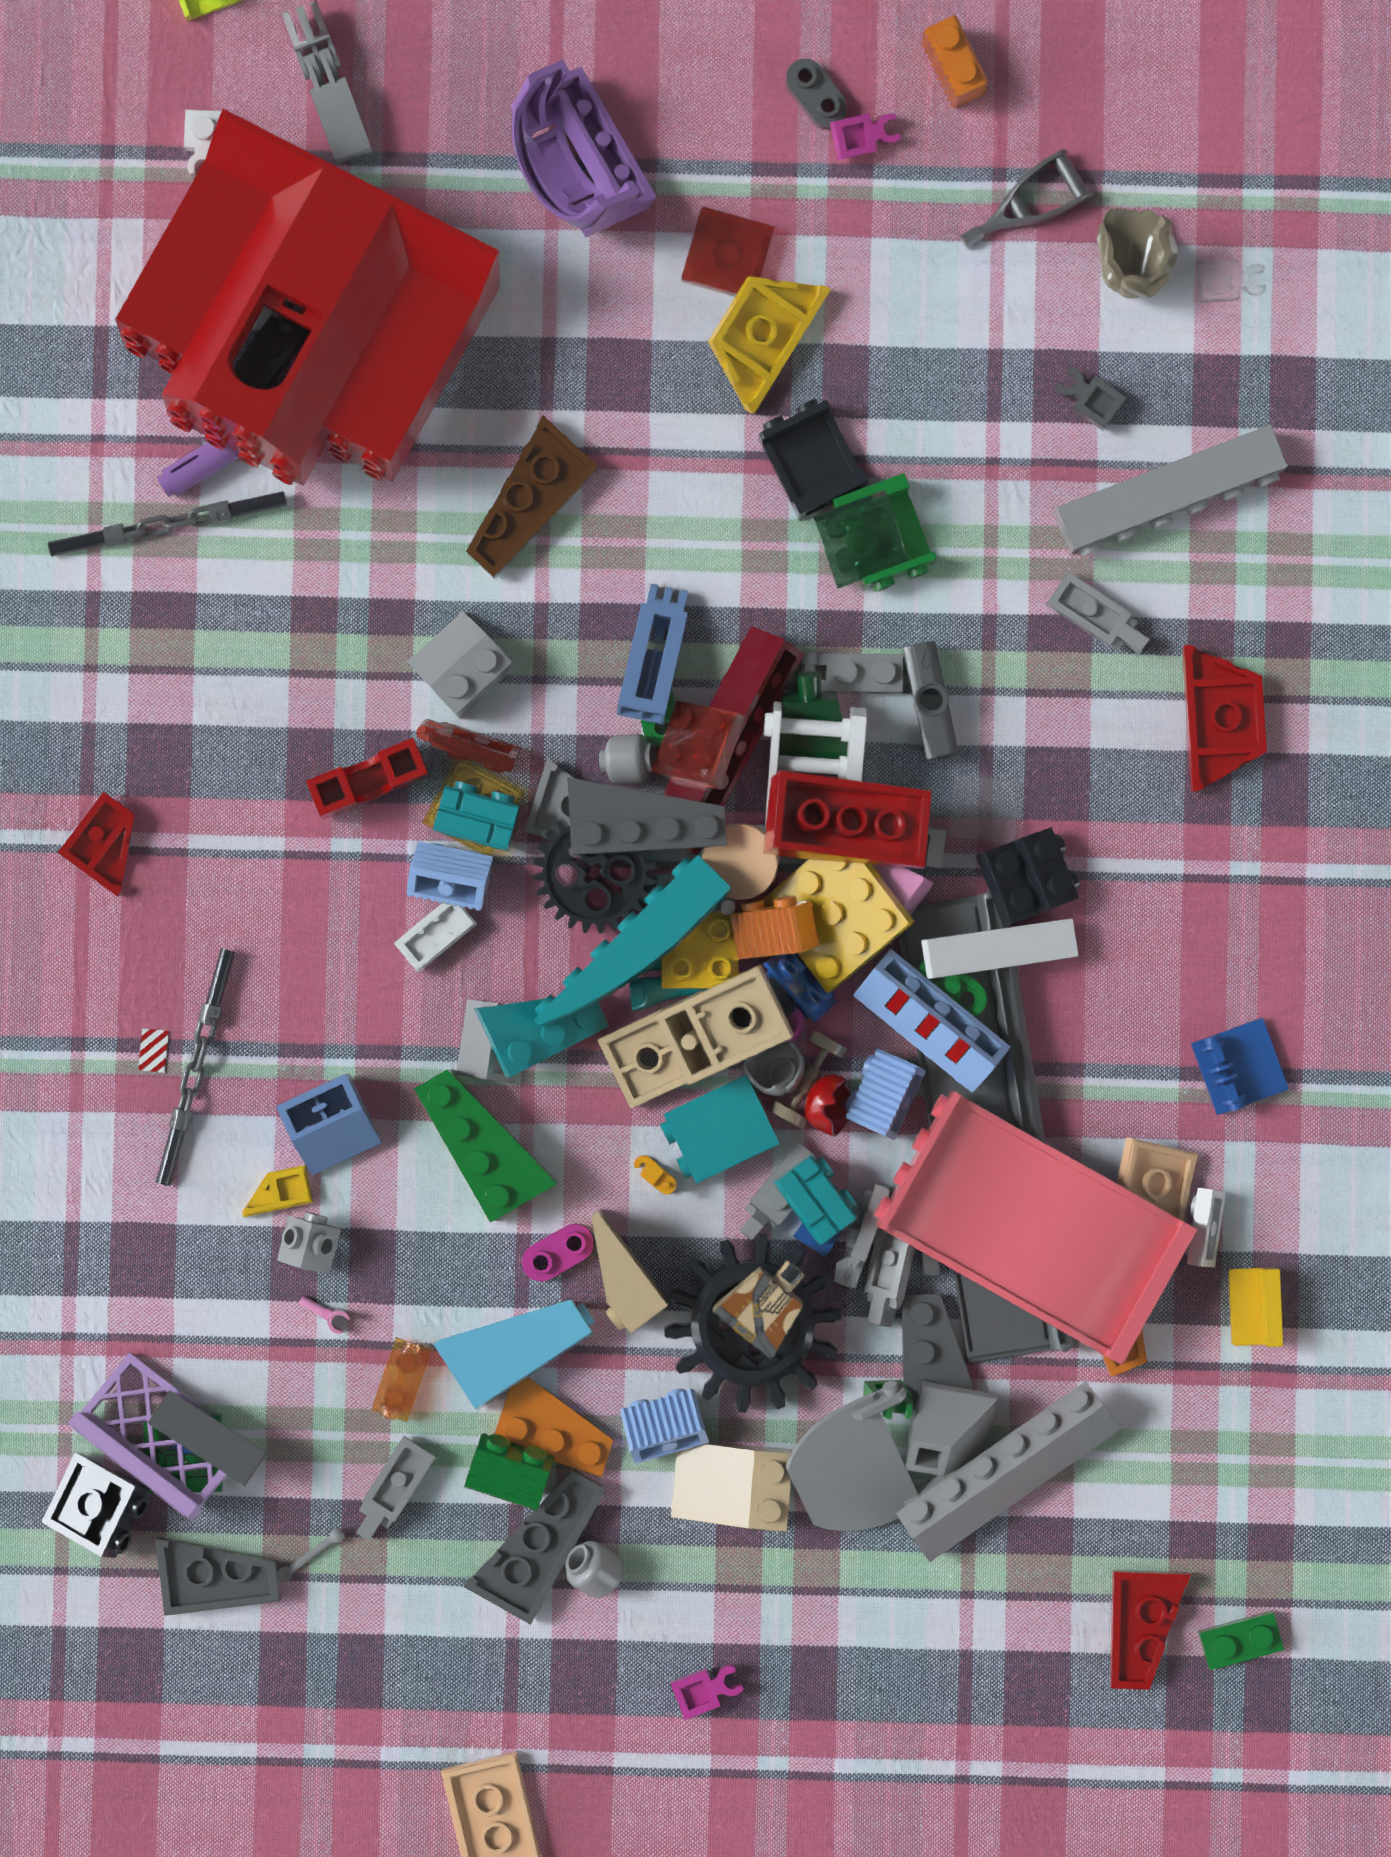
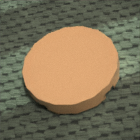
M731 823L726 826L727 846L705 847L702 859L731 887L732 892L727 897L735 900L751 899L767 890L775 880L778 872L779 856L763 854L765 831L760 827L745 823Z

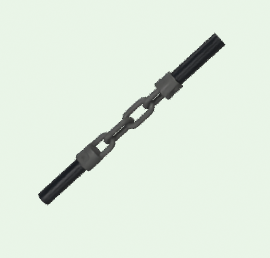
M281 491L230 503L228 500L193 508L188 514L174 517L159 515L142 519L137 525L124 527L122 523L104 527L100 531L49 541L48 548L51 556H57L107 545V547L127 543V538L136 536L151 538L168 534L172 529L191 524L196 527L232 521L233 517L287 506L285 492ZM209 511L210 519L198 521L199 515L196 513ZM163 521L162 526L165 529L146 532L147 526L145 524Z
M220 949L207 999L201 1006L194 1034L195 1048L191 1062L186 1065L180 1084L181 1098L178 1108L176 1107L172 1110L168 1125L171 1128L156 1178V1183L161 1185H171L185 1131L188 1132L193 1117V1112L190 1111L193 1097L198 1094L204 1075L202 1065L207 1046L214 1039L223 1008L220 1006L235 956L234 951ZM203 1024L211 1026L208 1038L200 1036ZM190 1070L194 1073L198 1072L193 1090L190 1087L186 1088Z

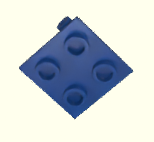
M797 953L774 955L763 964L768 970L766 974L770 978H776L793 1000L796 1001L795 1007L801 1011L806 1019L810 1017L815 1023L838 1002L834 996V991L827 993Z
M1263 1018L1190 1043L1216 1115L1241 1109L1250 1103L1289 1090Z

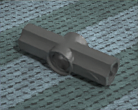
M935 641L922 642L902 648L913 696V708L918 719L926 761L959 754L949 708V694L944 685ZM927 691L937 693L941 699V706L931 711L925 709L920 702L921 695Z

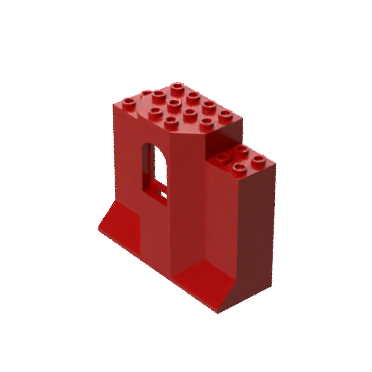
M223 108L204 163L122 305L115 321L121 339L125 343L124 348L140 358H145L148 355L159 361L158 365L163 370L172 374L161 395L168 417L171 418L170 422L177 428L188 433L193 429L205 435L204 440L213 447L220 450L228 447L238 452V458L246 464L258 468L261 464L273 470L272 475L288 485H292L293 482L302 486L305 485L325 447L329 449L328 454L343 463H348L351 460L363 467L362 471L369 477L378 481L386 478L393 482L500 288V250ZM286 299L306 308L303 315L283 306ZM264 307L311 330L283 383L279 387L269 390L255 389L247 386L237 377L233 369L234 361Z

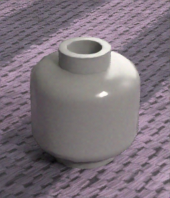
M642 734L613 736L608 740L605 750H600V770L602 773L607 772L610 781L615 785L645 783L649 780L651 773H656L658 757L655 744L649 743L648 739Z
M588 1541L574 1547L568 1554L565 1564L567 1580L576 1589L590 1597L602 1598L620 1585L623 1571L622 1560L614 1551L599 1542Z

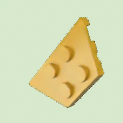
M759 277L746 278L709 338L708 343L747 412L755 413L829 294L831 289L827 286L770 280Z

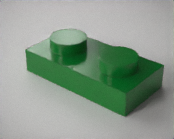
M1272 1610L1198 1630L1209 1670L1284 1650Z

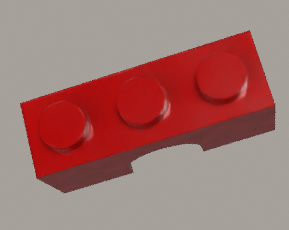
M410 738L378 751L377 755L363 762L348 767L341 766L306 780L320 817L324 820L431 777L416 740Z

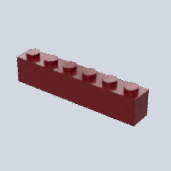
M751 626L745 639L741 642L731 666L723 676L721 685L710 706L706 709L700 725L688 743L679 765L670 777L663 795L725 806L764 731L765 713H773L774 702L780 701L804 655L803 652L785 639ZM688 848L683 850L697 856L699 855L702 848Z

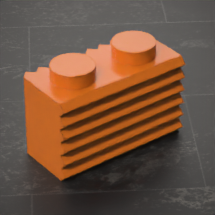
M950 16L925 28L921 47H924V53L928 54L927 60L932 61L931 67L935 68L934 74H937V80L941 81L940 87L945 88L944 94L948 95L947 100L951 102L950 107L956 109L986 94L989 82L957 16Z
M786 896L774 899V905L764 906L763 899L741 903L742 910L730 914L737 958L747 959L801 953L819 946L820 941L817 939L818 933L816 932L817 926L814 924L815 918L813 917L812 902H797L796 896Z

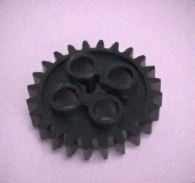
M560 819L556 822L560 831L559 834L550 829L545 833L551 844L540 843L537 846L545 854V857L533 860V864L543 868L542 872L533 876V880L544 881V886L536 892L537 895H549L550 899L546 902L544 908L548 909L556 905L558 911L554 919L559 920L566 914L570 917L568 922V928L570 929L578 921H581L583 933H587L592 924H596L599 934H602L606 929V922H609L614 930H618L617 927L620 924L619 917L625 919L631 913V908L641 912L645 906L639 899H645L651 893L645 886L655 884L658 878L648 874L649 870L658 866V862L647 861L646 856L653 851L579 855L590 866L599 863L602 866L600 874L622 888V893L618 894L601 876L592 879L588 875L591 871L590 867L569 854L568 850L571 848L570 825ZM616 859H624L629 862L632 868L630 877L621 878L614 873L613 862ZM570 864L575 867L578 873L576 882L567 883L563 881L559 873L561 865ZM599 888L607 894L608 902L606 906L596 907L590 902L589 892L591 889Z

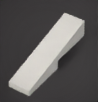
M1073 919L921 941L927 979L1078 957Z

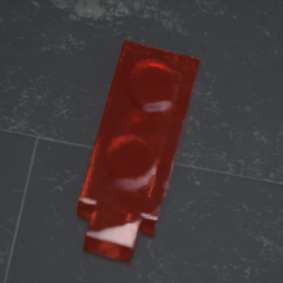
M431 719L423 720L416 730V735L419 739L429 742L433 747L447 751L450 757L463 761L472 759L481 762L486 769L497 773L505 771L511 773L518 762L522 747L447 722L439 723Z

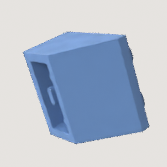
M344 1074L276 1106L293 1145L311 1175H315L382 1143L351 1074Z

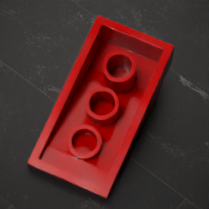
M780 770L770 780L763 854L800 859L924 868L932 791Z

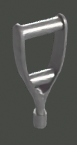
M1061 149L1029 170L1014 185L995 213L980 227L975 226L960 235L965 247H971L984 239V235L998 229L1037 224L1051 220L1090 199L1093 192L1092 190L1088 191L1066 155L1068 151ZM1054 163L1075 199L1047 213L1032 216L1018 191L1032 177ZM1007 206H1009L1016 218L1005 217L1004 212Z

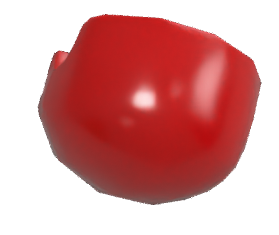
M836 1074L826 1075L818 1079L811 1086L804 1107L805 1117L808 1122L816 1129L833 1137H836L843 1130L848 1121L846 1118L848 1112L842 1106V1101L851 1095V1091L846 1086L847 1079Z

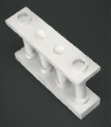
M774 702L773 713H765L764 736H771L765 825L757 824L758 827L764 831L766 830L770 780L777 771L835 774L840 779L862 781L867 722L866 708L851 707L850 719L843 718L842 722L781 718L782 702ZM780 733L841 737V741L848 742L847 756H839V759L778 755Z

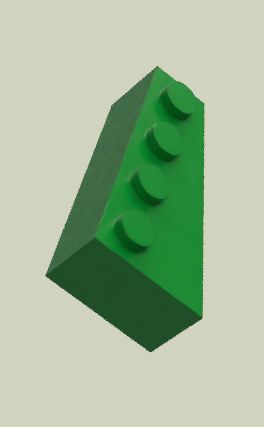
M450 1069L414 1088L490 1223L559 1183Z

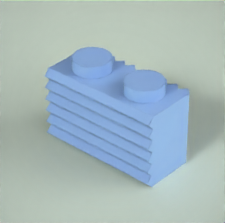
M418 841L409 869L406 894L409 897L414 895L417 899L422 897L424 900L430 899L432 902L437 900L439 903L445 902L447 905L452 903L454 906L460 905L462 908L467 906L469 909L475 908L479 911L482 909L490 882L493 856L483 855L477 851L449 848L438 843L430 844Z
M878 1048L875 1051V1055H870L864 1063L862 1075L865 1077L862 1079L859 1090H854L848 1098L846 1110L849 1112L846 1114V1118L895 1141L926 1070Z
M675 1389L668 1392L665 1398L660 1397L658 1400H636L629 1404L628 1408L620 1410L630 1452L635 1464L709 1443L694 1389H689L688 1391L685 1389Z

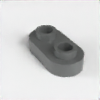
M799 59L792 63L786 74V87L789 93L815 126L820 129L831 130L830 122L842 120L846 117L847 103L844 96L817 62L811 59ZM802 72H808L811 74L812 80L803 83L798 79V75ZM824 102H831L834 104L835 110L830 113L824 112L821 105Z

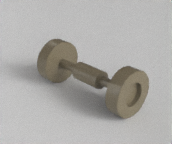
M817 1031L813 1032L809 1041L822 1049L813 1065L807 1066L805 1076L798 1088H796L798 1092L789 1108L775 1101L770 1109L774 1114L801 1129L805 1127L808 1120L795 1111L804 1095L808 1094L811 1086L822 1073L819 1071V1068L828 1052L843 1059L848 1050Z

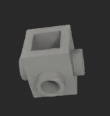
M305 1212L304 1218L288 1215L277 1261L300 1269L330 1274L341 1229L326 1224L328 1217L310 1212Z

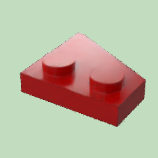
M104 791L58 851V854L118 897L122 889L135 814Z

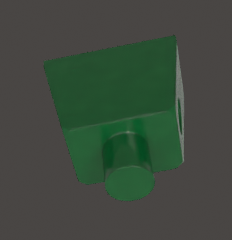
M819 672L799 673V692L782 695L781 718L842 722L837 693L832 690H821V673ZM780 733L778 755L839 759V756H847L848 742L841 741V737Z

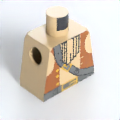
M788 1260L774 1277L765 1269L759 1267L717 1302L713 1307V1313L771 1360L802 1308V1300L793 1294L792 1291L805 1274Z

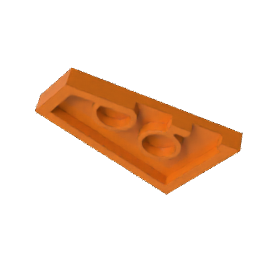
M530 1377L525 1378L509 1389L495 1434L508 1438L510 1443H516L518 1446L523 1445L525 1448L528 1446L539 1447L547 1455H553L555 1457L554 1462L602 1477L614 1440Z

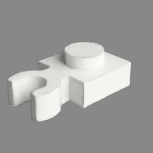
M185 110L184 149L186 151H194V155L190 157L187 164L188 172L192 178L196 177L197 166L205 161L219 115L222 111Z

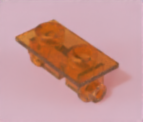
M398 1337L395 1338L371 1408L372 1411L381 1413L380 1416L390 1420L398 1419L408 1422L432 1349Z

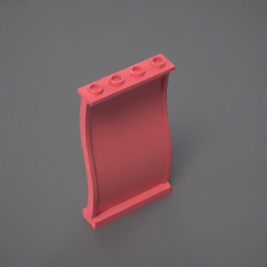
M950 1091L947 1097L941 1094L931 1111V1115L935 1116L929 1130L921 1129L912 1145L916 1153L910 1164L903 1162L893 1179V1182L897 1184L896 1189L890 1198L884 1196L877 1206L874 1216L879 1219L875 1226L1122 1365L1197 1229L964 1098L959 1093Z

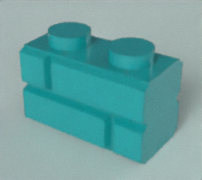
M459 781L455 782L454 788L445 785L433 831L509 852L521 810L520 806L513 804L515 797L493 791L491 798L476 794L478 787Z
M808 1155L772 1183L815 1241L822 1245L858 1218L853 1211L858 1205L845 1188L838 1191L831 1182L830 1178L835 1174L822 1157L815 1160L812 1155Z

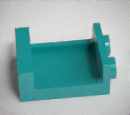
M747 1074L664 1113L666 1121L660 1124L669 1145L677 1142L683 1155L676 1160L685 1179L693 1177L696 1184L780 1144Z

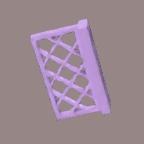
M128 1353L81 1412L77 1411L68 1424L73 1430L189 1521L193 1522L202 1511L201 1507L227 1475L218 1470L213 1476L212 1468L214 1466L207 1462L184 1465L183 1446L173 1440L155 1442L154 1429L149 1424V1443L133 1445L127 1441L126 1425L142 1422L148 1423L152 1417L150 1394L168 1393L169 1390L204 1413H208L135 1356ZM132 1365L143 1374L144 1389L123 1392L121 1378ZM149 1379L159 1387L150 1388ZM116 1385L117 1393H109ZM145 1395L147 1416L125 1418L123 1398ZM118 1399V1420L102 1421L93 1414L102 1401ZM120 1426L121 1435L111 1427ZM177 1445L179 1466L168 1468L159 1466L156 1461L155 1448ZM150 1449L151 1459L140 1450ZM207 1468L208 1484L199 1495H196L186 1486L185 1471ZM180 1472L181 1482L170 1473Z

